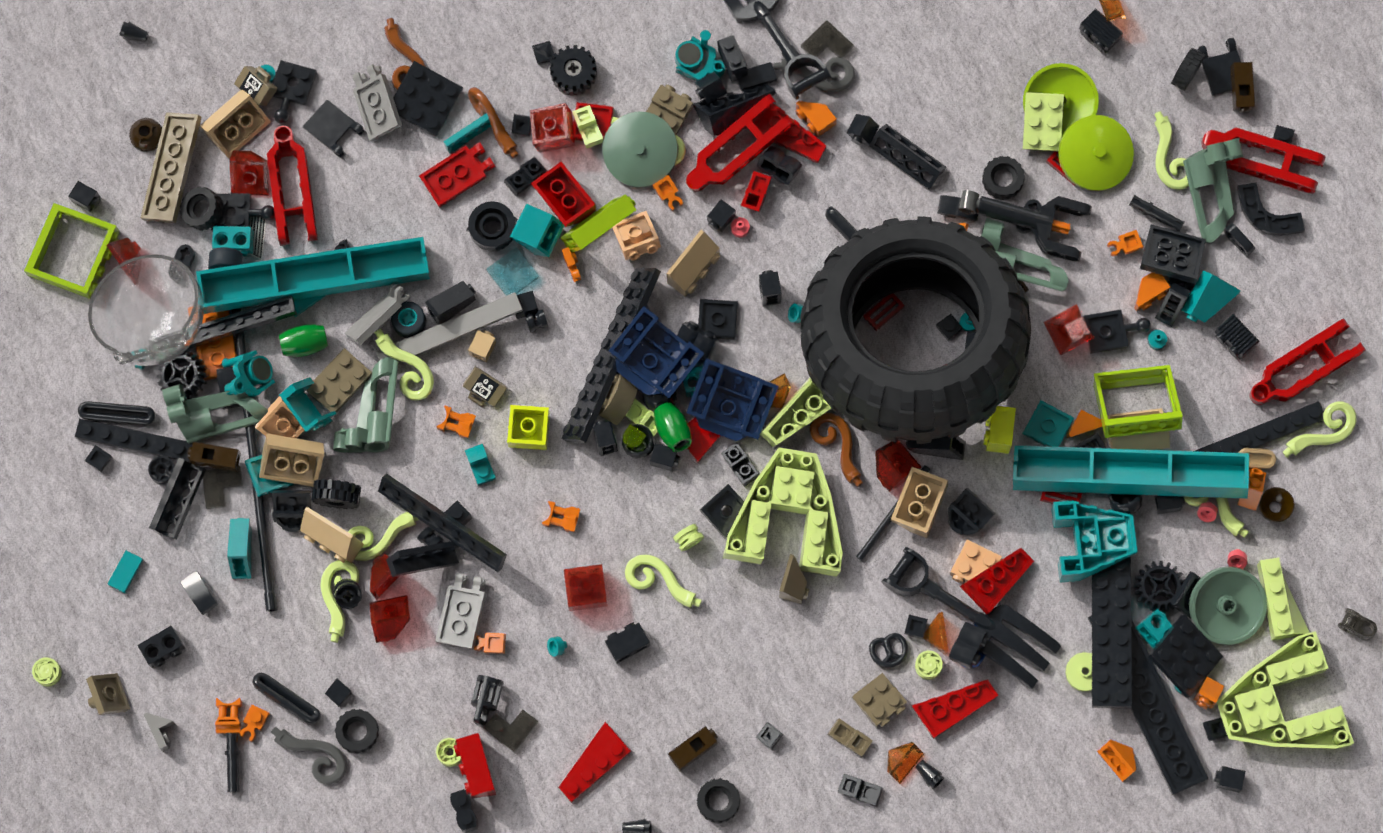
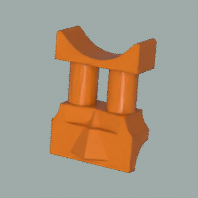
M444 406L446 419L437 426V429L443 432L445 429L456 432L460 437L468 438L476 415L470 413L459 414L453 412L452 407ZM449 418L459 421L458 425L448 422Z
M548 501L551 513L542 522V525L550 527V524L560 526L567 532H575L581 509L572 506L562 508L556 506L555 502ZM553 513L563 515L564 517L563 519L553 517Z
M216 698V707L219 708V717L215 721L216 734L240 733L241 723L238 719V708L242 707V700L238 698L233 703H223ZM227 708H230V717H226Z

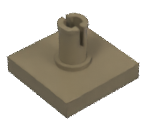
M118 673L95 675L86 679L92 697L88 699V704L93 709L97 708L99 715L121 713L130 710Z

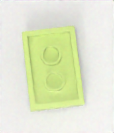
M1026 92L1023 150L1059 151L1062 134L1064 94Z

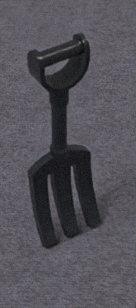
M723 0L737 22L759 20L760 23H763L788 63L785 67L784 77L787 88L795 100L799 99L801 93L825 80L828 82L832 80L824 63L818 57L811 54L800 55L795 47L789 43L772 18L771 11L777 6L779 0H745L746 7L739 0ZM811 66L818 69L817 72L794 85L790 81L793 72L798 68Z
M908 547L903 549L904 555L887 579L883 578L881 581L884 586L901 596H914L923 592L932 599H937L973 622L974 626L987 631L989 639L993 638L1040 671H1045L1050 663L1028 643L1001 623L1002 620L1035 640L1052 654H1056L1062 646L1045 631L1006 604L999 605L993 608L990 613L984 614L943 590L942 586L929 579V567L926 560L919 553ZM913 561L922 566L925 575L917 586L904 588L898 585ZM988 641L985 648H981L980 652L1000 665L1028 688H1034L1038 680L991 641Z

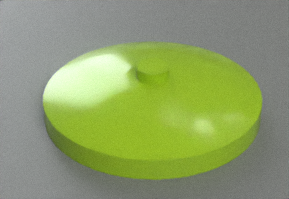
M1056 63L1043 67L1030 78L1024 90V113L1026 92L1064 94L1061 138L1072 123L1083 117L1096 115L1098 110L1099 96L1095 83L1085 71L1071 64Z
M1090 115L1075 121L1066 129L1059 144V161L1063 172L1072 183L1085 190L1102 191L1116 186L1127 176L1133 164L1134 148L1130 135L1119 122L1107 116Z

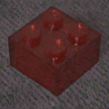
M566 103L530 110L532 143L539 153L575 146L572 111Z
M602 564L564 569L569 611L608 606Z

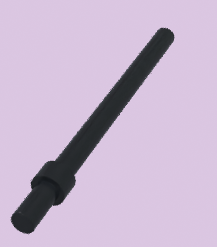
M924 465L921 470L928 473L930 468ZM897 502L856 557L859 560L863 561L892 522L891 517Z

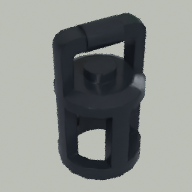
M484 675L477 676L470 703L476 708L473 721L477 726L485 727L489 712L497 711L504 681ZM497 687L496 693H495V697H494V701H493V703H492L493 696H494V692H495V688Z

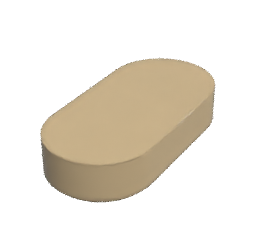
M1243 448L1238 452L1249 453V468L1269 469L1276 463L1275 454L1268 449Z

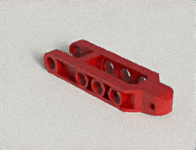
M771 94L760 100L697 154L696 168L686 177L689 189L699 192L710 184L724 185L794 125L795 122L789 115L782 118L765 134L754 124L755 121L764 115V111L774 102L776 103ZM745 127L748 128L758 140L720 172H713L706 164V160L716 152L719 153L721 148L731 139L733 141L735 136Z
M279 126L274 131L275 144L267 153L280 246L290 245L286 217L304 214L308 242L317 241L318 235L306 153L304 148L295 142L292 130L288 126ZM294 156L298 161L297 170L300 177L299 186L303 201L301 207L285 209L279 161L283 157Z
M1237 127L1225 133L1210 130L1202 138L1201 146L1203 149L1207 148L1206 146L1239 138L1240 143L1246 144L1247 147L1251 148L1253 146L1266 150V153L1272 152L1284 156V161L1281 169L1243 157L1226 161V167L1236 172L1312 194L1316 192L1318 185L1316 180L1289 172L1291 161L1323 167L1326 156L1319 152Z
M1343 318L1267 365L1263 371L1262 380L1253 386L1249 397L1254 404L1259 406L1272 399L1286 402L1357 358L1366 349L1360 342L1351 350L1347 349L1336 357L1326 343L1350 327ZM1315 350L1325 366L1319 370H1313L1303 380H1297L1287 390L1276 389L1271 381L1272 376Z

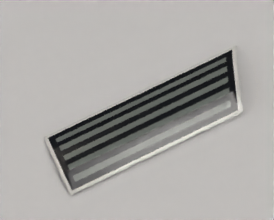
M250 216V227L254 231L253 254L250 255L262 260L266 220L262 216Z

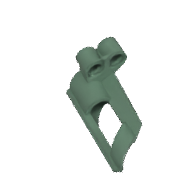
M1239 138L1206 146L1207 148L1192 154L1183 161L1201 238L1206 239L1205 243L1215 241L1225 229L1227 221L1234 215L1226 161L1244 157ZM1213 184L1220 212L1215 220L1207 225L1199 190L1202 186Z
M986 217L981 236L992 243L1000 257L1006 258L1012 267H1014V263H1019L1050 273V281L1016 272L1018 281H1025L1061 292L1067 289L1068 277L1061 267L1052 265L1050 259L1000 243L1004 229L1003 222Z
M386 357L375 364L372 370V377L364 382L356 428H341V431L334 433V451L341 453H362L365 451L379 453L389 448L398 370L397 360ZM383 376H389L386 412L374 411L377 381Z
M181 384L162 389L171 424L177 423L188 443L257 424L268 413L264 406L245 393L230 396L226 394L230 391L187 400ZM238 404L252 415L251 417L231 423L217 424L212 422L210 411Z

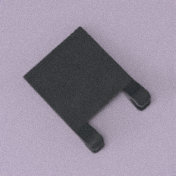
M1234 38L1227 39L1225 44L1229 52L1208 58L1206 46H1200L1197 49L1205 54L1202 66L1212 96L1232 91L1230 66L1234 62H1241Z
M328 99L302 126L339 158L345 154L342 147L336 144L350 128L359 136L364 133L362 125L346 115Z

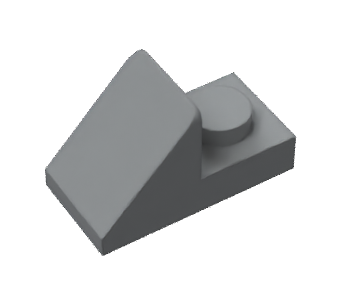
M150 713L143 714L159 749L162 752L170 749L168 745L170 739L167 733H162V731L175 725L172 720Z

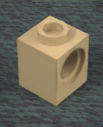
M478 330L468 349L469 355L487 363L496 344L494 335L486 330L483 332Z

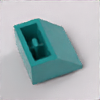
M526 204L510 238L534 255L550 257L564 225L552 214Z

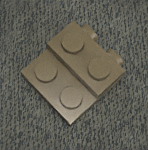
M668 84L666 86L660 85L646 112L662 118L677 135L693 109L692 98L684 93L682 95L675 93V88Z
M883 673L852 696V699L875 728L879 725L884 727L891 721L890 717L895 713L896 715L901 714L906 709L905 705L907 704L904 697Z

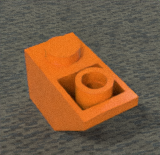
M805 101L796 102L795 112L801 120L804 119L806 121L808 130L812 134L815 133L817 137H820L836 125V117L825 104Z
M1151 272L1141 279L1134 308L1136 312L1140 309L1144 311L1152 306V302L1156 299L1161 301L1166 297L1170 286L1163 275Z
M1249 468L1248 499L1239 498L1237 505L1256 511L1263 493L1266 472L1258 468Z
M1207 676L1194 698L1197 701L1196 704L1203 709H1211L1216 704L1224 686Z

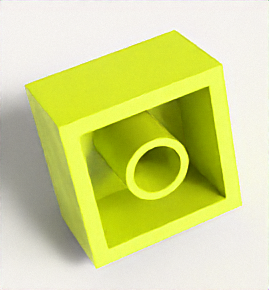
M510 405L508 447L547 450L550 418L549 407Z
M997 406L994 414L985 421V426L989 427L984 433L983 445H987L986 451L1009 454L1013 440L1016 408Z

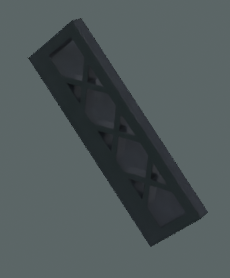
M888 124L879 128L869 145L873 150L928 189L932 188L938 176L946 169L945 165ZM879 137L886 142L887 148H881L876 144ZM897 149L900 151L902 159L893 157L892 150ZM907 161H914L917 169L911 170L908 167ZM928 171L933 175L930 182L923 178L922 172Z
M178 458L149 529L159 535L177 540L206 469L204 467L192 465L185 459ZM192 470H197L198 474L196 478L191 480L190 475ZM189 487V495L183 498V491ZM182 505L183 509L181 513L176 515V508ZM174 523L173 533L166 532L169 525Z
M449 541L396 551L386 560L392 577L450 567L459 563L455 552L459 546Z

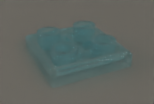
M517 247L486 269L505 296L514 292L518 294L539 278V275Z

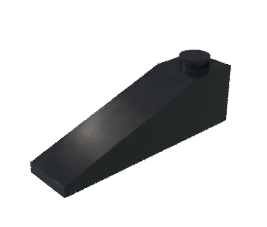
M765 84L745 89L741 94L727 93V97L716 99L709 104L701 100L694 103L693 106L705 130L713 136H717L723 133L765 96L769 94L775 95L776 90Z

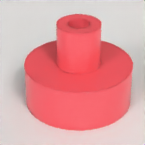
M738 217L732 221L731 232L734 236L742 238L749 233L750 225L745 218Z
M1204 502L1199 506L1197 515L1204 522H1212L1216 519L1218 509L1213 503Z
M1240 549L1231 551L1228 554V565L1241 569L1245 568L1247 565V554Z

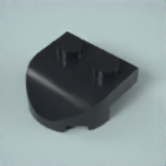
M966 488L950 504L947 510L949 526L960 535H972L979 532L996 514L969 488Z
M273 490L272 517L274 522L285 531H299L304 510L306 507L312 510V491Z

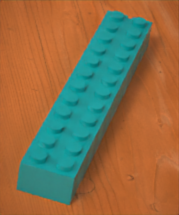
M423 237L196 271L203 314L259 306L292 295L294 300L389 286L393 283L402 284L430 279Z
M1014 445L1013 490L1248 499L1249 453Z

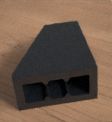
M461 281L427 300L425 304L428 313L438 325L447 322L476 300L474 295L476 291L470 283L466 285L464 281Z
M948 436L932 439L931 443L916 444V440H906L907 449L916 454L957 460L964 459L966 441L959 436L951 439Z

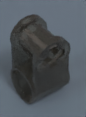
M1346 608V614L1342 622L1338 623L1337 626L1341 630L1353 634L1362 640H1371L1377 632L1376 623L1358 612ZM1362 627H1370L1372 629V633L1365 634L1363 632Z

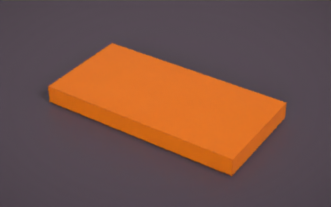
M201 306L190 307L193 327L230 315L229 310L203 314ZM233 335L196 347L199 359L204 360L203 365L207 367L205 373L208 374V377L204 378L205 381L217 379L216 369L224 368L222 366L223 359L237 356Z

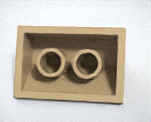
M240 90L204 121L200 127L225 156L230 158L271 121L253 98L244 90Z
M703 230L699 231L666 273L667 284L685 297L688 293L692 294L698 280L700 278L704 279L709 272V266L711 264L714 265L720 258V248Z
M1160 408L1152 410L1111 414L1107 416L1108 419H1115L1132 416L1159 414L1164 412L1163 409ZM1170 431L1111 437L1108 440L1111 449L1162 450L1170 448Z
M267 433L259 478L313 487L314 480L316 481L319 478L324 457V443Z
M912 467L891 521L909 532L928 538L947 490L948 480Z
M306 507L304 510L300 531L305 534L304 538L312 544L315 541L320 544L319 548L327 553L331 550L336 554L334 557L344 563L347 560L352 563L364 543L310 508Z

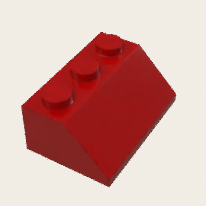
M562 161L531 183L565 227L582 222L596 211V204Z
M479 733L456 739L457 745H454L456 757L460 756L462 760L459 768L461 775H466L467 783H464L467 795L471 794L472 799L496 795Z

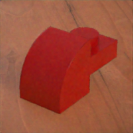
M753 171L741 206L760 212L772 177Z

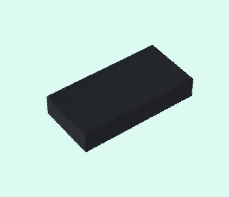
M772 62L748 68V75L738 79L741 91L777 81Z

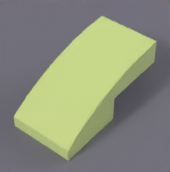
M590 105L572 111L586 149L603 143V137Z
M634 399L625 417L634 424H642L649 428L654 437L657 433L654 412L648 410L638 400Z

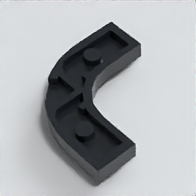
M1257 182L1237 186L1242 212L1248 222L1259 231L1275 236L1297 234L1305 231L1301 212L1274 215L1262 206Z

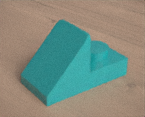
M483 444L464 450L478 486L496 479Z

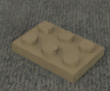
M344 348L313 380L314 384L306 392L329 412L335 411L337 413L364 382L372 376V372Z

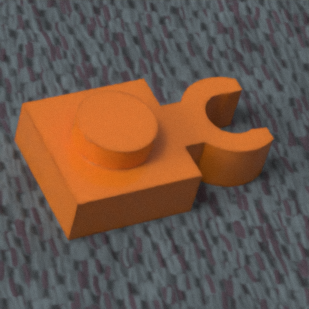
M669 175L652 185L661 201L668 200V207L671 211L674 210L672 206L673 201H677L680 206L683 204L681 198L675 196L678 189Z
M1137 230L1118 236L1119 242L1110 241L1107 244V247H1116V251L1111 252L1112 257L1117 256L1122 250L1127 255L1143 249V244Z
M569 247L562 249L564 260L574 283L580 281L581 276L576 267L578 259L575 252H571Z
M485 633V638L477 635L476 640H479V644L474 646V650L479 651L484 648L485 653L505 654L506 634Z
M251 704L243 720L247 727L241 730L240 736L244 737L246 732H250L249 741L253 742L256 737L255 730L262 731L270 713Z

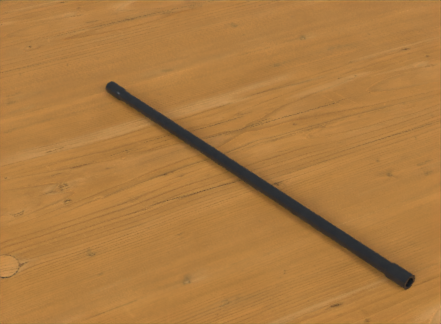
M241 308L233 309L232 314L240 312ZM244 332L235 334L237 356L246 353ZM243 408L244 418L251 417L252 415ZM255 424L245 427L249 459L258 456ZM252 483L265 592L266 612H272L277 610V602L273 585L263 496H257Z

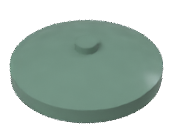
M632 112L618 118L607 130L602 147L603 159L610 173L620 182L633 187H648L670 174L677 160L678 143L674 131L662 118L649 112Z
M1231 566L1216 568L1206 573L1197 582L1191 593L1189 602L1191 620L1203 635L1212 642L1223 645L1243 642L1258 631L1265 619L1267 611L1266 593L1259 580L1251 573Z

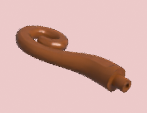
M394 18L387 19V26L384 27L391 46L412 62L416 61L426 67L420 55L403 41L399 25L395 24ZM400 66L393 72L392 83L396 90L401 85L400 76L407 74L409 66Z
M476 87L470 88L468 96L473 108L480 116L487 113L494 136L504 154H510L512 158L519 155L515 150L517 145L504 128L489 99L480 89Z
M824 413L811 422L810 435L816 443L829 445L835 441L837 432L834 427L830 426L828 427L829 435L822 437L819 434L820 425L830 422L840 430L842 436L841 470L849 483H854L859 487L863 481L859 478L861 473L852 460L853 441L851 430L840 416L834 413Z

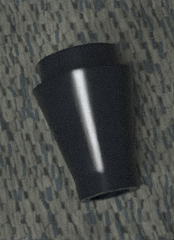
M129 21L128 23L123 22L119 36H122L123 39L146 42L149 32Z
M921 760L915 767L928 787L931 786L934 789L944 780L942 772L924 760Z
M647 819L623 822L622 833H652V822L647 821Z

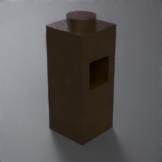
M1234 62L1230 66L1233 111L1249 113L1255 107L1253 62Z
M193 442L192 447H189L187 457L192 465L238 472L241 452L239 449Z
M705 726L669 752L668 757L680 772L715 747L718 736L712 728L708 730Z

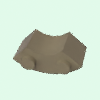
M616 373L599 412V416L611 421L615 425H618L626 416L637 393V388L619 373Z

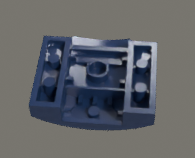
M643 306L608 352L616 359L617 373L647 396L662 394L670 398L704 353L691 342L686 343L659 322V318Z
M706 358L686 413L695 416L699 427L734 441L747 436L758 440L779 386Z

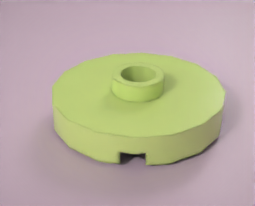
M1078 653L1070 658L1066 665V679L1071 687L1078 691H1092V653ZM1082 669H1088L1089 673L1084 675Z

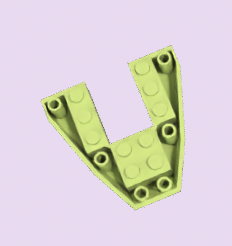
M778 448L755 480L727 536L723 558L761 564L765 554L770 509L806 515L799 564L801 571L837 577L841 570L843 552L831 493L816 453Z
M1316 631L1294 638L1250 669L1217 700L1229 739L1272 747L1337 749L1350 747L1354 744L1342 706L1288 722L1284 721L1273 687L1320 674L1328 669Z

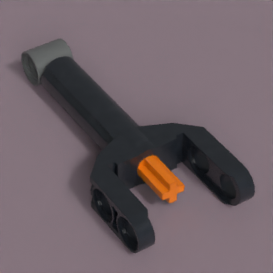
M970 190L963 191L959 211L963 213L975 214L976 212L978 215L1029 228L1033 232L1035 241L1042 253L1075 262L1080 261L1081 251L1072 246L1047 240L1050 237L1051 231L1068 235L1070 230V224L1054 220L1055 210L1076 216H1087L1091 214L1092 206L1087 203L1057 196L1042 207L1032 210L984 196L979 198L977 192Z

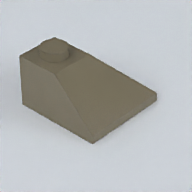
M790 554L779 590V598L802 604L803 599L807 600L810 589L806 588L807 581L795 556Z

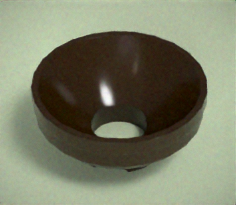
M151 118L137 120L133 123L129 132L132 145L143 152L155 150L158 147L162 127ZM142 127L150 129V133L147 136L139 134Z
M1273 487L1262 494L1259 501V510L1268 521L1282 522L1287 520L1293 513L1294 499L1287 490ZM1270 503H1279L1280 511L1272 512L1269 508Z

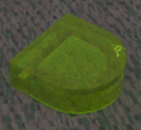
M629 424L623 433L622 439L626 446L637 447L642 443L646 434Z

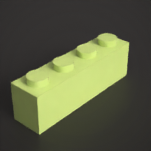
M811 378L801 386L761 431L760 436L772 447L778 445L831 409L824 400L821 390L817 388Z
M1280 558L1260 560L1257 564L1260 583L1267 597L1266 615L1271 640L1297 637L1310 633L1282 574Z

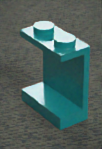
M311 377L291 384L279 394L306 432L312 429L316 431L322 426H328L333 421L331 418L337 414L333 411L322 416L306 395L305 391L314 384Z

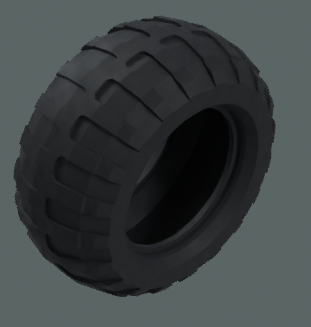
M917 216V220L899 221L898 218L884 220L880 226L871 229L863 228L855 232L848 242L840 247L837 246L831 251L824 261V267L816 272L808 286L807 297L801 310V347L812 382L821 390L824 400L836 413H842L857 429L863 432L869 430L881 435L882 439L897 442L898 439L916 440V444L931 443L932 439L945 436L951 439L960 436L975 423L982 424L994 414L996 407L1002 401L1005 402L1013 393L1028 361L1031 340L1029 302L1025 291L1018 283L1017 274L1006 258L998 255L992 243L986 238L967 232L965 227L958 223L951 222L945 224L932 221V217ZM904 290H927L941 294L958 304L971 319L976 334L967 349L950 363L926 371H905L890 367L874 358L859 341L855 329L867 309L883 297Z

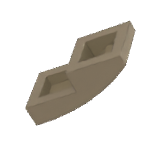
M840 718L837 719L827 734L861 757L873 741Z

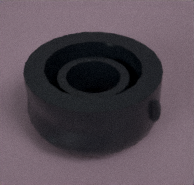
M494 201L485 202L471 212L466 231L470 233L471 239L479 248L498 252L513 241L510 236L516 225L515 221L518 219L514 217L506 205ZM489 221H498L501 223V228L497 233L489 234L484 231V225Z

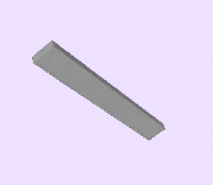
M516 292L395 343V346L415 356H419L519 313L523 309ZM381 350L376 352L379 361L389 357Z

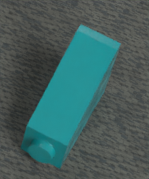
M1203 270L1181 311L1188 314L1186 318L1195 323L1200 320L1205 323L1235 298L1241 290Z
M249 518L230 519L227 558L232 579H250L252 577V528Z

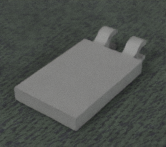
M372 64L367 67L371 78L369 81H367L366 73L360 74V72H357L353 75V80L357 86L353 89L369 141H375L402 126L386 75L381 74L382 69L380 65L375 67Z
M395 283L391 284L388 295L385 294L345 332V335L357 344L362 345L402 306L401 304L409 299L410 295L406 293L403 296V287H397L398 285Z
M456 573L454 586L448 585L435 642L474 650L487 595L486 592L482 591L486 580L475 576L472 589H467L464 586L468 576Z

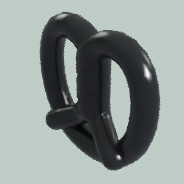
M891 633L885 638L873 639L869 645V653L873 661L881 668H892L905 661L908 654V645L901 634ZM892 639L900 641L902 646L901 655L893 652L890 643ZM879 643L883 644L887 655L883 661L878 658L875 652V646Z

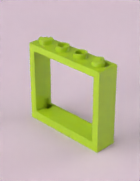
M626 194L616 197L560 238L566 247H569L571 252L582 250L636 211L634 207L636 203L630 196L627 197Z
M53 203L24 272L29 277L90 299L95 290L97 291L99 277L104 275L105 263L107 260H110L113 253L112 247L119 240V229L114 224ZM63 214L108 230L84 287L39 271V267Z
M1170 365L1094 373L1093 387L1105 438L1182 429L1183 416ZM1165 382L1172 412L1108 419L1102 394L1103 389Z

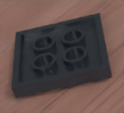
M413 61L393 99L400 118L437 137L459 98L463 87Z
M1151 224L1140 269L1196 284L1206 239Z
M1184 614L1177 619L1148 654V657L1177 689L1188 698L1222 659L1223 655Z

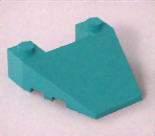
M1077 501L1053 502L1051 509L1053 528L1073 527L1076 556H1060L1057 564L1060 583L1079 582L1138 552L1133 515L1110 509H1099L1097 506H1087L1079 504Z

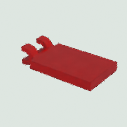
M480 142L471 149H468L465 145L419 175L439 208L487 178L484 172L496 167L490 157L482 163L477 158V156L486 152Z

